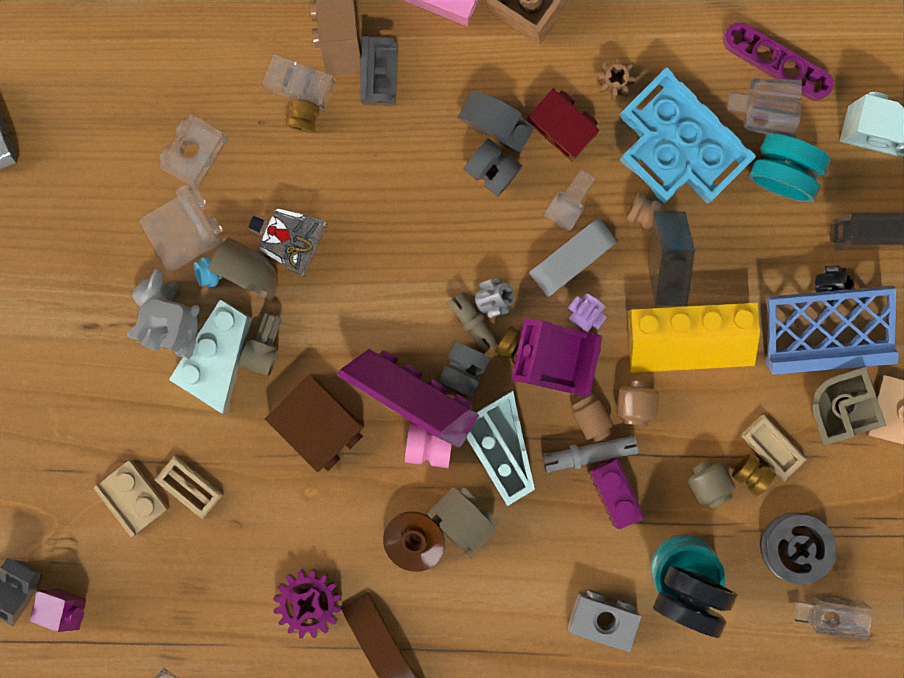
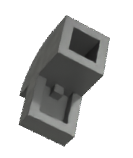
M472 90L458 115L460 120L478 133L493 137L509 150L518 154L521 153L535 128L521 117L522 114L513 107L495 97Z
M7 558L0 568V620L11 626H14L29 604L42 577L41 573L33 570L30 565L23 561H13Z

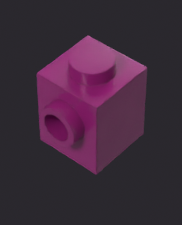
M60 589L37 590L30 622L56 632L80 630L87 599Z

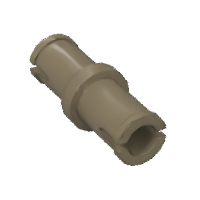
M461 292L447 303L463 323V330L471 334L483 354L499 343V340L495 338L483 321L485 319L483 314L477 313L464 292Z

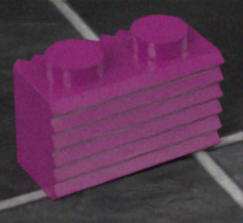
M610 459L589 469L590 479L594 481L593 485L596 487V491L599 493L598 496L601 498V502L607 510L606 513L612 521L611 524L615 528L622 529L645 518L618 459Z

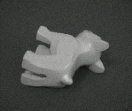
M155 269L150 279H143L132 291L131 295L140 309L136 325L128 331L127 337L135 341H141V345L148 349L158 351L161 346L174 351L178 357L190 359L196 344L199 322L197 315L200 312V307L194 305L190 308L173 302L172 299L178 292L179 283H163L161 270Z

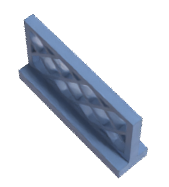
M894 286L767 297L768 352H765L766 366L772 375L898 364V351L895 349L896 288ZM887 295V305L878 314L874 313L867 306L876 296ZM853 298L859 304L845 317L836 308L844 299ZM821 301L827 308L814 320L804 311L812 302ZM790 304L796 310L784 322H781L776 317V305ZM865 309L874 318L862 330H859L851 322ZM834 312L843 321L829 333L820 324ZM802 314L811 324L798 336L788 327ZM881 323L886 327V340L872 341L867 335ZM849 325L858 334L850 343L841 344L836 337ZM816 328L827 336L818 346H809L804 341ZM784 331H787L796 339L788 348L776 349V340Z

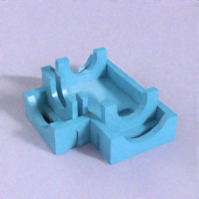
M667 67L619 115L641 137L619 160L644 180L663 204L685 182L708 204L756 155L750 149H746L741 144L742 141L727 126L724 127L718 121L719 118L704 104L702 105L696 99L697 97L682 82H679ZM660 85L663 89L640 111L637 106ZM641 160L663 184L660 185L637 162ZM736 160L739 164L720 184L715 186L712 182Z

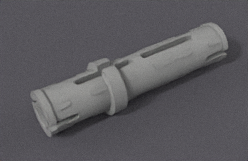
M633 434L628 437L581 447L571 445L567 450L543 453V461L548 463L544 464L545 471L550 473L571 467L576 470L581 469V465L633 454L637 455L638 447L632 445L637 444L636 438Z

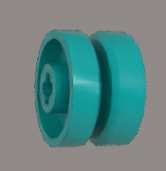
M767 134L759 149L764 159L756 160L753 163L748 175L749 179L756 185L777 195L801 202H813L820 188L819 182L815 178L826 174L831 162L830 156L821 149L802 140L786 135Z
M689 534L674 535L661 542L653 553L650 569L652 580L658 593L668 591L681 595L669 588L664 582L670 565L700 573L719 582L722 586L725 585L726 579L722 563L710 544L700 537Z

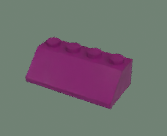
M368 349L341 368L337 373V376L427 432L459 448L479 417L478 413L470 409L473 403L456 394L454 399L445 394L448 389L447 387L433 379L430 380L429 384L420 379L423 374L422 372L406 364L404 369L396 365L398 358L383 349L380 354Z

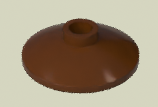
M409 511L395 516L388 523L383 535V545L388 557L398 567L407 571L420 572L432 568L441 559L445 549V538L443 531L434 519L420 512ZM412 534L419 535L421 541H415L412 538Z

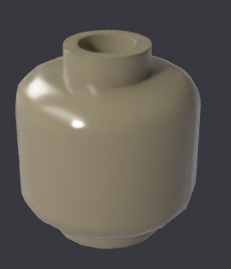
M708 459L692 468L695 474L689 478L688 483L701 505H709L712 509L733 497L731 492L734 491L735 484L722 463L711 465Z

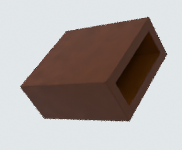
M309 374L265 418L317 473L323 468L329 471L341 459L337 454L345 446L351 449L363 437L360 431L364 426L312 374Z

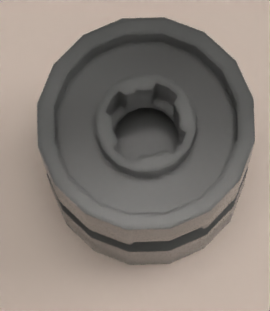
M488 138L468 161L464 171L476 180L483 179L485 181L484 187L499 197L523 165L510 155L503 156L502 148ZM494 165L499 169L498 173L491 171Z
M455 341L448 355L450 364L443 365L436 381L473 398L480 383L477 376L478 374H484L491 357Z

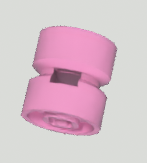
M410 422L405 463L422 465L428 460L431 466L448 468L452 444L437 438L415 423Z

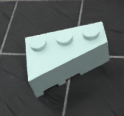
M220 300L196 337L193 355L190 359L182 358L169 380L222 414L228 413L234 384H236L239 360L247 341L252 317L230 303Z
M512 390L476 411L479 417L467 435L468 441L507 506L535 490Z

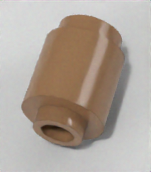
M593 393L571 405L575 411L572 414L587 440L593 438L595 442H598L612 433L609 428L614 423L600 398L596 399Z

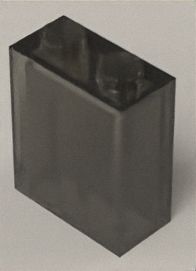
M654 211L648 270L655 305L688 306L695 249L685 211Z
M849 213L834 219V224H831L829 232L830 241L834 243V250H904V213Z

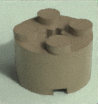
M452 487L426 515L431 519L436 516L437 519L435 521L443 533L457 547L460 546L463 550L468 548L464 554L471 559L497 532L495 527L499 522L487 510H478L473 505L477 500L466 488L459 487L456 489Z

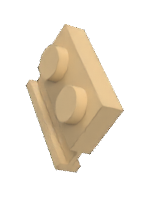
M132 460L127 461L93 488L130 537L135 536L169 509Z

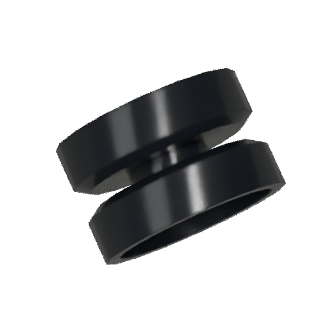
M670 565L664 582L669 588L681 595L668 591L660 592L653 609L687 628L711 637L720 638L727 622L722 615L710 609V607L720 611H730L738 594L705 575Z

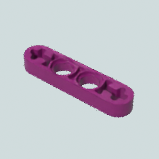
M735 23L724 33L723 44L729 52L806 98L819 101L832 92L834 83L830 74L749 25ZM740 31L743 33L742 39L750 44L755 39L757 43L748 53L745 50L749 45L744 42H740L738 45L734 44V37L731 33L737 34ZM758 47H769L773 53L772 60L769 62L759 60L756 52ZM786 62H794L798 65L799 74L797 77L790 78L785 75L783 66ZM806 71L810 72V74L806 78L811 80L812 82L821 79L823 81L821 86L825 90L821 89L816 93L813 91V83L806 80L801 85L799 81L805 76Z

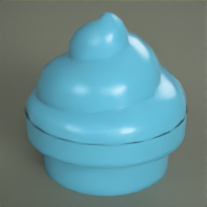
M207 256L202 257L201 261L194 263V271L199 286L206 285L210 288L217 286L219 280L223 277L207 270L212 258Z

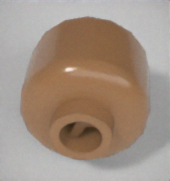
M631 380L630 386H624L619 389L617 415L624 419L623 424L648 426V422L656 419L659 393L654 389H649L650 382Z

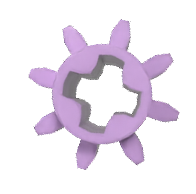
M587 293L583 299L576 296L567 308L573 312L569 320L585 332H588L591 327L597 330L607 318L602 314L606 306Z

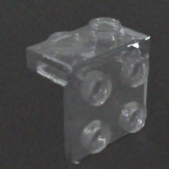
M186 184L175 190L178 197L145 215L140 220L141 227L166 269L171 272L178 270L223 243L219 235L223 231L214 216L208 217L203 208L207 205L198 189L193 191Z

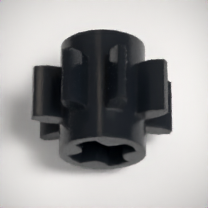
M840 265L825 266V273L818 274L815 279V291L826 292L854 289L853 275L846 273L847 269L840 268Z

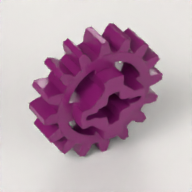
M303 569L298 571V578L289 574L286 577L289 585L280 583L277 588L283 594H277L273 598L275 602L280 603V606L273 610L274 614H282L283 616L278 624L284 625L288 623L290 626L287 633L291 634L297 629L299 630V638L302 639L305 633L309 631L312 638H316L319 628L322 632L327 633L329 630L327 622L335 624L338 620L332 613L341 612L342 606L335 604V601L341 599V593H333L332 591L337 583L327 584L325 581L328 574L326 573L321 578L316 577V569H312L309 576H306ZM303 583L313 584V586L308 589L302 590L299 587L296 588L297 585ZM322 591H324L327 596L328 608L327 605L322 603ZM314 592L315 596L313 597L312 606L301 614L300 612L304 604L303 600H306ZM287 599L293 604L294 616L289 612ZM313 617L319 620L315 623H302L304 619Z

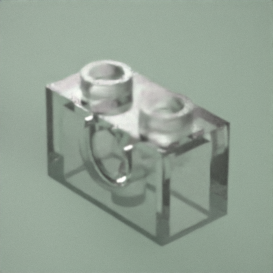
M273 54L262 84L267 91L291 100L316 105L321 111L325 112L335 86V81L330 74Z
M190 114L188 119L184 118L178 125L175 133L178 136L172 146L167 145L161 153L159 168L197 191L228 137L220 130ZM189 144H197L198 153L192 158H186L184 155L185 148Z

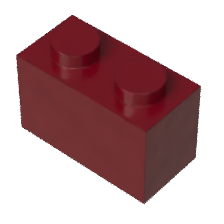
M553 88L528 115L527 122L533 125L535 130L573 162L600 131L596 127L598 122L588 112L584 111L581 113L573 106L574 100L566 92L561 90L558 93Z

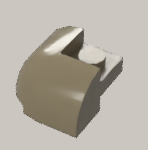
M231 238L225 239L213 256L207 270L273 301L278 288V276L272 262L259 252Z
M866 366L833 376L824 381L815 392L812 403L813 414L824 446L855 437L856 434L886 426Z

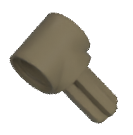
M270 313L264 314L255 340H247L239 360L240 367L268 377L270 376L278 355V350H276V347H273L282 321L279 316Z

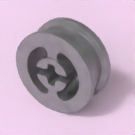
M787 513L778 516L769 523L761 538V555L767 568L777 577L793 584H811L822 579L830 571L836 558V543L832 532L822 521L809 515ZM805 526L812 531L817 540V553L816 545L814 542L808 541L809 537L792 533L794 527ZM780 541L782 554L789 556L788 560L804 564L802 569L789 570L783 565L778 553ZM796 542L801 544L800 549L802 552L800 554L795 553L796 548L794 544Z

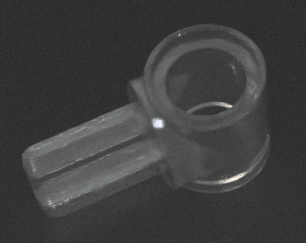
M578 171L566 192L560 191V193L556 194L543 216L570 232L584 210V205L581 202L594 183L595 178L587 171Z

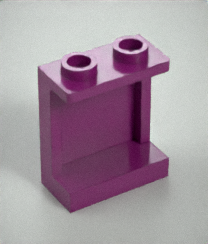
M525 318L511 380L588 397L594 384V374L601 352L602 336L569 329L542 320Z

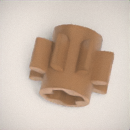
M620 58L612 66L604 62L602 67L606 73H600L596 76V80L603 83L599 92L607 91L611 93V99L613 100L619 92L627 96L629 89L626 84L631 85L636 81V78L629 77L632 65L627 67L621 65ZM612 75L614 77L617 75L622 77L620 82L616 81L614 83L610 82V78Z

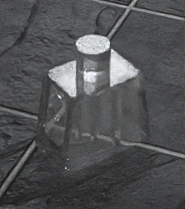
M754 78L750 82L748 94L730 92L727 111L745 113L744 128L747 130L795 138L801 116L802 80Z

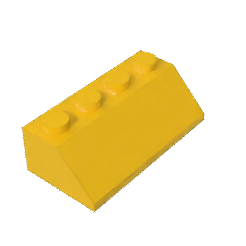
M758 303L634 309L627 311L630 373L755 366L760 337Z

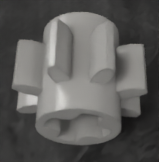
M501 278L490 279L479 284L482 290L476 293L475 301L481 312H488L489 318L510 312L508 306L514 302V292L509 284L501 283Z

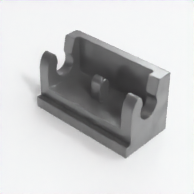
M362 36L360 100L362 105L396 106L398 43L394 42L392 38Z

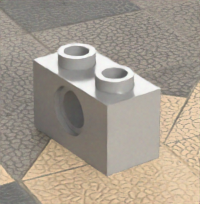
M587 590V594L578 592L567 626L569 633L630 652L642 617L638 611L634 610L635 605L619 599L616 604L605 601V595L592 590ZM602 612L613 614L612 622L607 626L597 624V617Z

